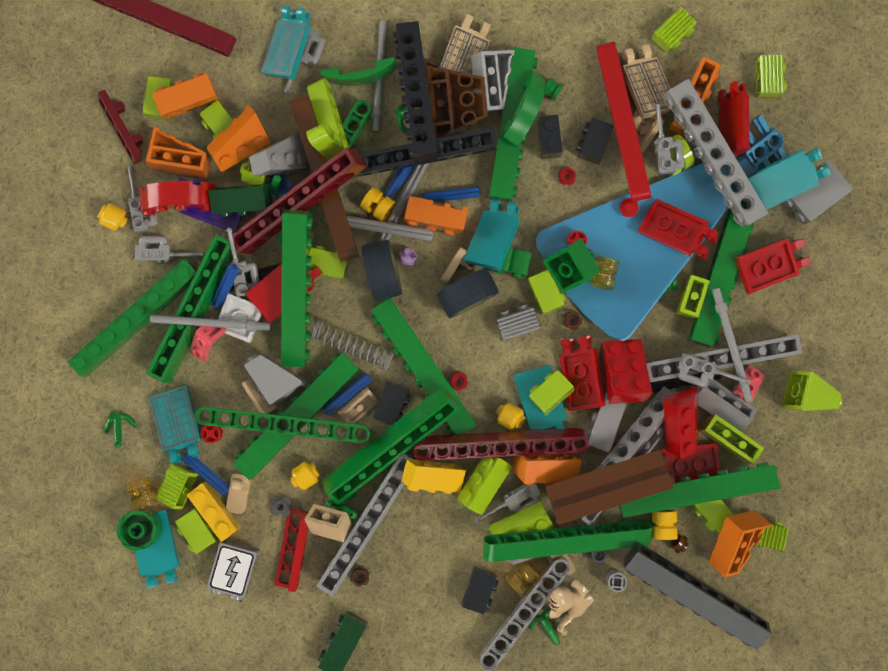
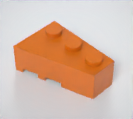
M198 73L192 77L193 79L188 81L179 80L172 87L167 88L164 86L158 88L152 96L160 116L163 119L185 114L188 110L196 107L202 109L204 104L218 100L221 103L208 74Z
M249 104L244 108L245 110L238 118L235 117L231 121L232 124L206 147L221 172L271 144L255 111Z
M154 126L146 163L152 171L201 179L208 178L211 161L206 152L186 142L184 143Z
M409 196L402 221L407 222L406 225L417 227L420 225L424 226L425 229L433 230V232L439 230L443 231V234L446 236L454 237V235H458L464 230L469 207H463L461 210L451 207V204L448 203L442 205L434 203L433 200Z
M574 453L512 456L511 465L513 467L511 469L524 484L534 485L535 483L551 485L579 476L581 460Z
M756 510L727 516L718 535V540L712 551L709 563L724 578L739 574L752 555L749 551L755 543H760L762 539L759 536L765 528L769 529L772 524Z

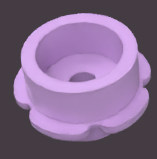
M405 248L404 251L401 250L399 253L401 256L400 261L404 265H414L417 259V254L414 250Z

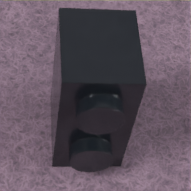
M558 115L540 116L537 125L541 158L561 157L563 150Z
M593 117L590 123L586 122L582 132L586 135L584 140L579 141L576 151H579L578 158L599 165L614 125Z
M387 382L372 418L393 425L404 415L401 410L403 405L407 406L411 398V395L408 394L409 390Z
M473 567L462 601V607L483 615L486 610H490L492 604L490 596L492 591H496L499 580H496V574Z

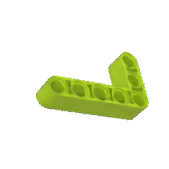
M322 78L307 86L318 126L306 131L311 145L327 160H330L346 147L349 148L331 86L326 78Z

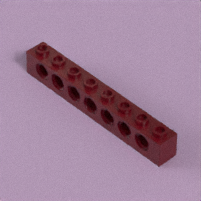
M346 147L232 234L238 253L251 254L281 232L282 213L285 210L309 211L365 169L367 166L359 152Z

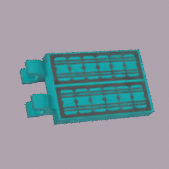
M282 6V20H277L261 70L263 75L295 80L311 29L308 22L312 14L305 12L306 9L304 7H297L295 12L290 11L291 7Z
M185 385L149 397L162 450L165 453L169 452L170 462H174V464L182 462L179 450L187 448L188 455L193 458L201 456L197 442L202 441L198 422L195 419V411L188 387Z

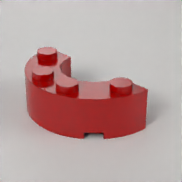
M168 181L147 184L146 189L140 187L141 212L144 216H155L156 212H167L169 208H175L177 211L187 210V208H197L202 212L212 211L208 191L217 188V186L209 182H200L201 185L193 184V181Z

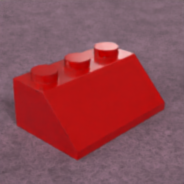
M694 386L663 398L665 447L667 451L679 459L696 453L699 442L697 387Z

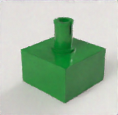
M581 238L542 260L561 293L589 281L601 272L593 259V253L590 254L591 250L586 247Z

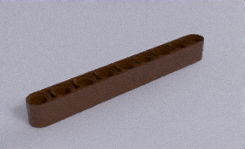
M304 95L289 100L311 172L313 173L329 160L318 152L307 138L306 131L318 125L309 97ZM337 189L323 199L321 204L339 260L344 262L359 257V253L339 190Z

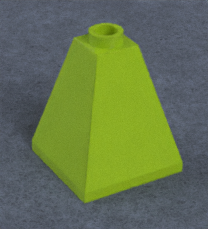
M789 371L781 408L801 411L839 409L843 399L839 391L815 373Z

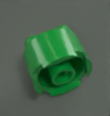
M138 509L127 513L119 520L116 533L125 548L139 551L158 542L162 535L163 525L161 517L154 511Z

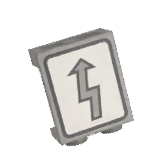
M226 540L220 542L207 589H211V592L217 595L228 594L230 598L235 600L245 599L248 596L247 589L256 559L259 558L261 550Z

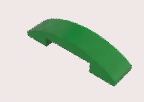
M393 57L376 60V68L343 74L337 67L320 70V75L326 78L328 82L336 85L359 86L383 79L394 72L398 65Z
M533 70L529 71L523 85L526 90L513 119L508 120L501 136L514 146H518L529 131L543 101L546 80Z

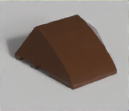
M426 65L436 139L447 137L488 117L485 77Z

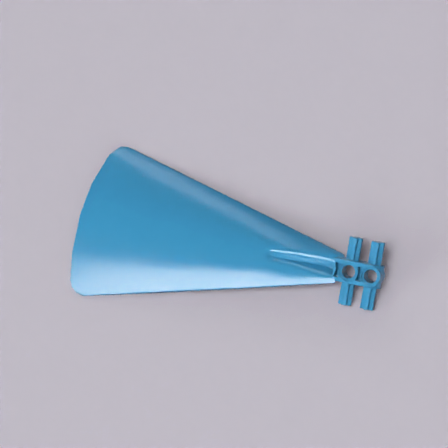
M762 114L755 116L752 120L760 135L754 138L750 132V149L735 157L746 176L755 173L758 168L761 170L771 165L767 159L771 155L774 156L776 161L787 157L782 148L784 145L783 135L780 132H776L775 128H770ZM756 148H757V150H758L757 156H755V149H756ZM704 163L649 185L652 198L637 201L639 210L633 217H624L619 210L620 203L624 199L631 198L629 193L541 230L537 235L536 247L543 260L555 251L567 246L566 238L571 232L581 231L586 235V247L591 250L590 254L593 253V259L601 272L589 281L566 291L565 294L589 320L610 337L620 341L629 339L691 258V256H686L638 233L640 225L655 200L659 199L708 221V228L713 229L728 209L724 203L722 193L714 186L713 178L705 171ZM721 167V173L725 176L727 175V171L725 168ZM731 184V190L736 193V186Z

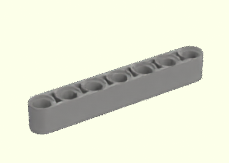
M559 556L551 560L481 651L480 664L483 669L490 671L496 668L547 602L552 592L567 576L570 566L565 557ZM558 562L566 564L563 570H557L555 565ZM545 578H552L554 580L553 584L549 586L544 585L543 581ZM539 593L542 597L539 601H534L531 599V596ZM522 609L530 611L527 616H521L519 612ZM511 624H515L518 627L514 632L509 631L507 628ZM498 640L506 642L503 647H498L495 643ZM490 655L494 658V660L492 662H486L484 660V657Z

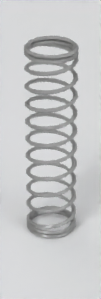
M318 320L311 333V339L313 338L314 340L317 337L319 342L324 337V344H328L331 340L332 348L338 343V351L342 350L345 346V354L349 353L353 348L352 357H355L360 351L359 360H362L367 354L366 363H369L374 357L373 366H376L381 359L380 369L385 371L388 369L394 352L391 351L385 364L382 366L386 349H384L380 358L375 363L379 346H377L373 355L368 360L372 343H370L366 352L361 357L365 340H363L359 349L354 354L358 340L357 336L347 351L351 337L350 333L340 348L343 330L336 343L332 346L337 327L325 343L330 324L318 340L323 321Z

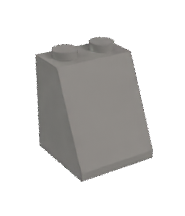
M829 159L815 168L817 169L827 164L831 175L819 178V185L783 202L787 208L792 209L795 213V218L804 225L814 220L853 190Z
M255 354L248 358V363L244 365L269 405L278 404L307 384L306 380L265 355Z

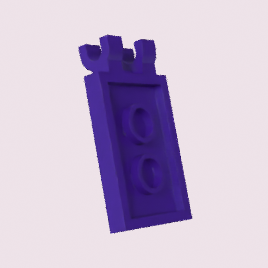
M180 177L178 179V181H187ZM195 177L193 179V184L201 185L200 182H206ZM187 208V210L181 211L184 215L223 230L231 228L232 233L237 231L243 216L238 215L237 212H232L229 216L221 217L220 214H212V211L202 212L197 208Z

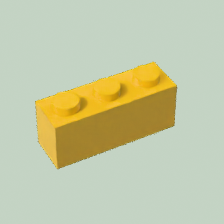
M407 459L401 482L407 486V489L415 492L421 489L430 493H435L436 491L446 494H452V492L460 493L466 470L454 463Z
M204 482L187 494V497L221 542L242 528L234 516L227 511L225 504L209 483Z

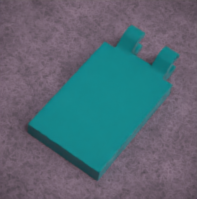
M817 147L807 153H804L803 149L747 176L767 210L819 185L818 179L831 175L827 164L817 169L815 168L812 161L823 158Z
M492 198L490 210H484L463 259L465 263L498 271L501 270L520 223V219L517 217L520 208L516 207L517 202L510 201L507 206V212L501 211L503 205L499 204L500 199Z
M551 364L513 375L529 430H544L554 426L555 429H564L562 421L567 420L562 402L545 416L529 398L531 389L537 384L540 386L544 383V378L552 372Z
M168 509L155 512L161 517L163 525L162 535L158 542L148 548L135 551L140 576L146 575L148 589L159 585L157 578L159 574L165 573L167 584L178 580L175 567H179L180 562Z

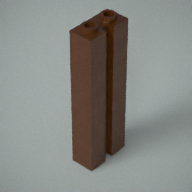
M659 449L545 486L557 524L560 525L674 488V476L672 472H667L665 466L668 464L665 452L661 453Z

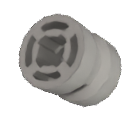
M611 570L606 574L605 582L612 591L622 592L625 590L628 583L623 573L619 570Z

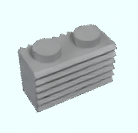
M528 305L518 307L517 312L511 314L509 311L498 314L499 318H496L502 341L540 329L534 308H528Z

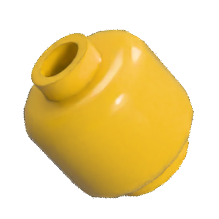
M113 203L104 204L97 216L99 224L112 231L118 230L119 227L123 229L128 220L125 217L126 210Z
M511 402L500 405L496 411L498 424L509 431L519 430L526 419L523 409Z
M305 461L292 469L290 480L295 488L299 487L302 490H306L318 482L320 473L313 462Z

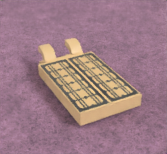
M466 14L461 27L457 25L454 27L439 68L472 74L471 55L487 50L490 40L485 39L491 25L483 22L479 32L469 28L474 17Z
M649 44L643 45L641 47L642 51L637 53L640 59L635 60L632 48L626 49L624 51L625 55L621 56V60L624 63L621 68L641 119L656 116V104L661 105V114L672 111L665 104V97L663 96L670 90V87L657 57H651L652 52Z

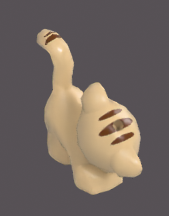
M576 578L570 584L571 589L565 586L556 588L549 597L550 619L559 618L564 612H568L558 622L556 627L558 633L564 636L567 634V629L564 627L574 618L584 614L587 608L594 602L587 588Z

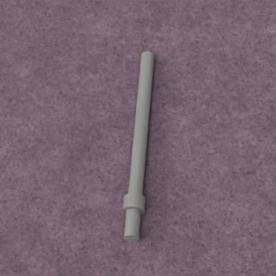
M385 20L380 21L377 60L385 59L387 21ZM383 79L375 82L374 108L371 109V117H373L372 132H379L380 118H382L383 109H381Z
M720 288L714 289L712 292L716 302V313H719L737 376L747 379L726 311L728 310L727 304L723 301ZM739 381L745 403L752 402L753 398L749 385Z
M150 315V323L237 328L252 332L254 330L270 331V323L255 322V320L234 321Z

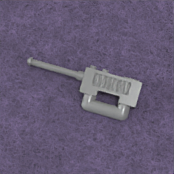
M310 29L300 63L304 65L318 63L326 40L319 36V32ZM317 43L313 55H310L311 45ZM289 79L287 86L284 89V92L286 94L289 93V89L293 81L291 79Z
M656 104L659 138L654 141V145H656L655 153H657L659 175L675 173L676 169H682L685 166L682 142L680 140H673L672 137L664 136L661 105ZM675 148L676 161H673L670 155V150Z
M128 164L132 198H129L127 203L130 207L129 212L131 213L133 231L135 233L151 230L150 227L158 225L157 212L155 216H149L150 219H145L144 214L141 212L140 197L137 196L132 165Z
M227 228L226 231H228L233 254V262L230 264H236L239 268L234 281L237 297L246 296L245 294L260 282L257 265L254 262L247 263L246 260L239 261L235 250L232 229ZM250 271L252 283H247L245 272Z
M141 236L139 238V245H135V261L137 262L157 261V263H161V261L168 263L174 257L205 256V252H171V245H168L166 236ZM147 244H160L159 249H148Z
M686 353L682 354L677 369H680L678 375L680 380L700 387H706L708 380H713L714 374L746 383V385H749L751 382L749 379L720 371L713 361L710 363L707 362V359L701 360ZM689 369L701 372V378L687 374Z
M523 484L503 496L504 501L500 505L478 518L476 517L475 521L479 523L480 520L507 505L511 512L515 511L517 513L541 501L539 497L541 493L536 484ZM529 497L532 498L531 500L527 501L526 503L522 504L521 506L519 505V503H521L522 501L526 500L527 498H529Z

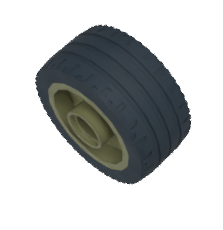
M381 240L363 245L361 248L363 262L374 300H385L402 295L400 277L390 241Z
M483 268L445 287L437 293V297L450 319L482 304L497 295L499 291L487 268Z

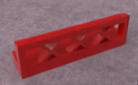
M289 508L291 512L286 519L274 586L288 588V591L296 592L299 586L309 531L305 522L308 511ZM292 513L301 515L300 525L297 527L291 522ZM292 532L297 534V542L294 546H291L287 540L288 535ZM291 550L294 558L293 563L288 566L284 560V555ZM288 570L291 574L289 583L280 582L281 574Z

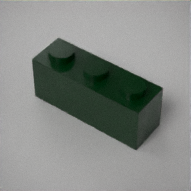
M270 183L220 187L208 191L212 214H220L221 217L229 216L232 212H237L238 215L249 214V211H255L256 214H260L273 204Z
M348 611L345 616L341 614L336 624L339 627L336 634L334 632L331 633L327 641L330 644L327 651L322 650L318 661H320L318 668L323 671H343L368 622Z

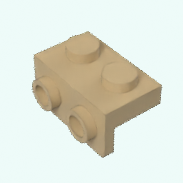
M636 110L633 114L641 152L644 153L659 130L657 116L641 119L638 110Z

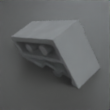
M515 50L481 51L471 55L472 74L485 77L488 113L504 109L508 90L507 80L508 75L511 73V58L514 56Z
M299 132L287 136L249 156L253 176L292 175L309 169Z

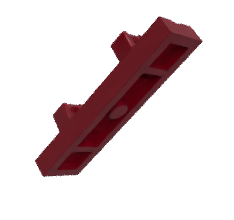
M106 90L99 91L98 102L133 165L141 162V153L137 146L143 144V138L140 133L131 136L119 114L125 112V105L122 101L112 103Z

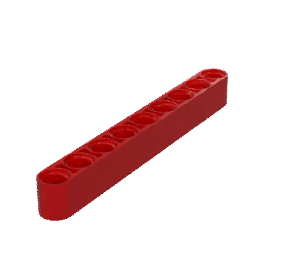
M615 41L597 45L596 51L631 200L636 202L652 198Z

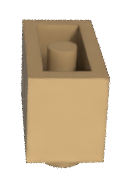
M316 504L312 506L305 517V522L312 534L343 543L353 528L346 512Z

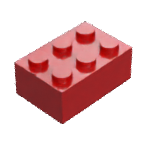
M642 340L603 341L599 354L608 403L619 404L647 401L652 394V388Z

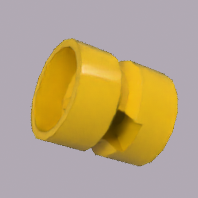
M372 187L362 200L360 208L368 213L373 212V217L383 222L393 210L396 202L388 196L383 197L381 191Z
M662 510L652 512V522L656 524L652 529V538L657 540L678 539L677 527L673 525L677 522V511Z

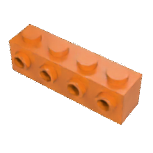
M704 56L697 64L690 80L703 103L711 95L712 90L710 87L712 83H716L720 74L718 70L721 65ZM681 101V106L683 108H687L686 102ZM673 117L668 131L685 139L684 129ZM691 118V123L697 125L695 124L696 119Z

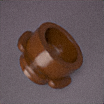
M567 312L564 315L565 320L563 323L565 327L575 330L582 324V318L578 312Z
M678 534V539L671 541V548L676 553L686 551L689 545L687 542L688 538Z
M362 567L355 568L350 576L351 581L356 586L366 585L369 582V571L365 568L362 569Z

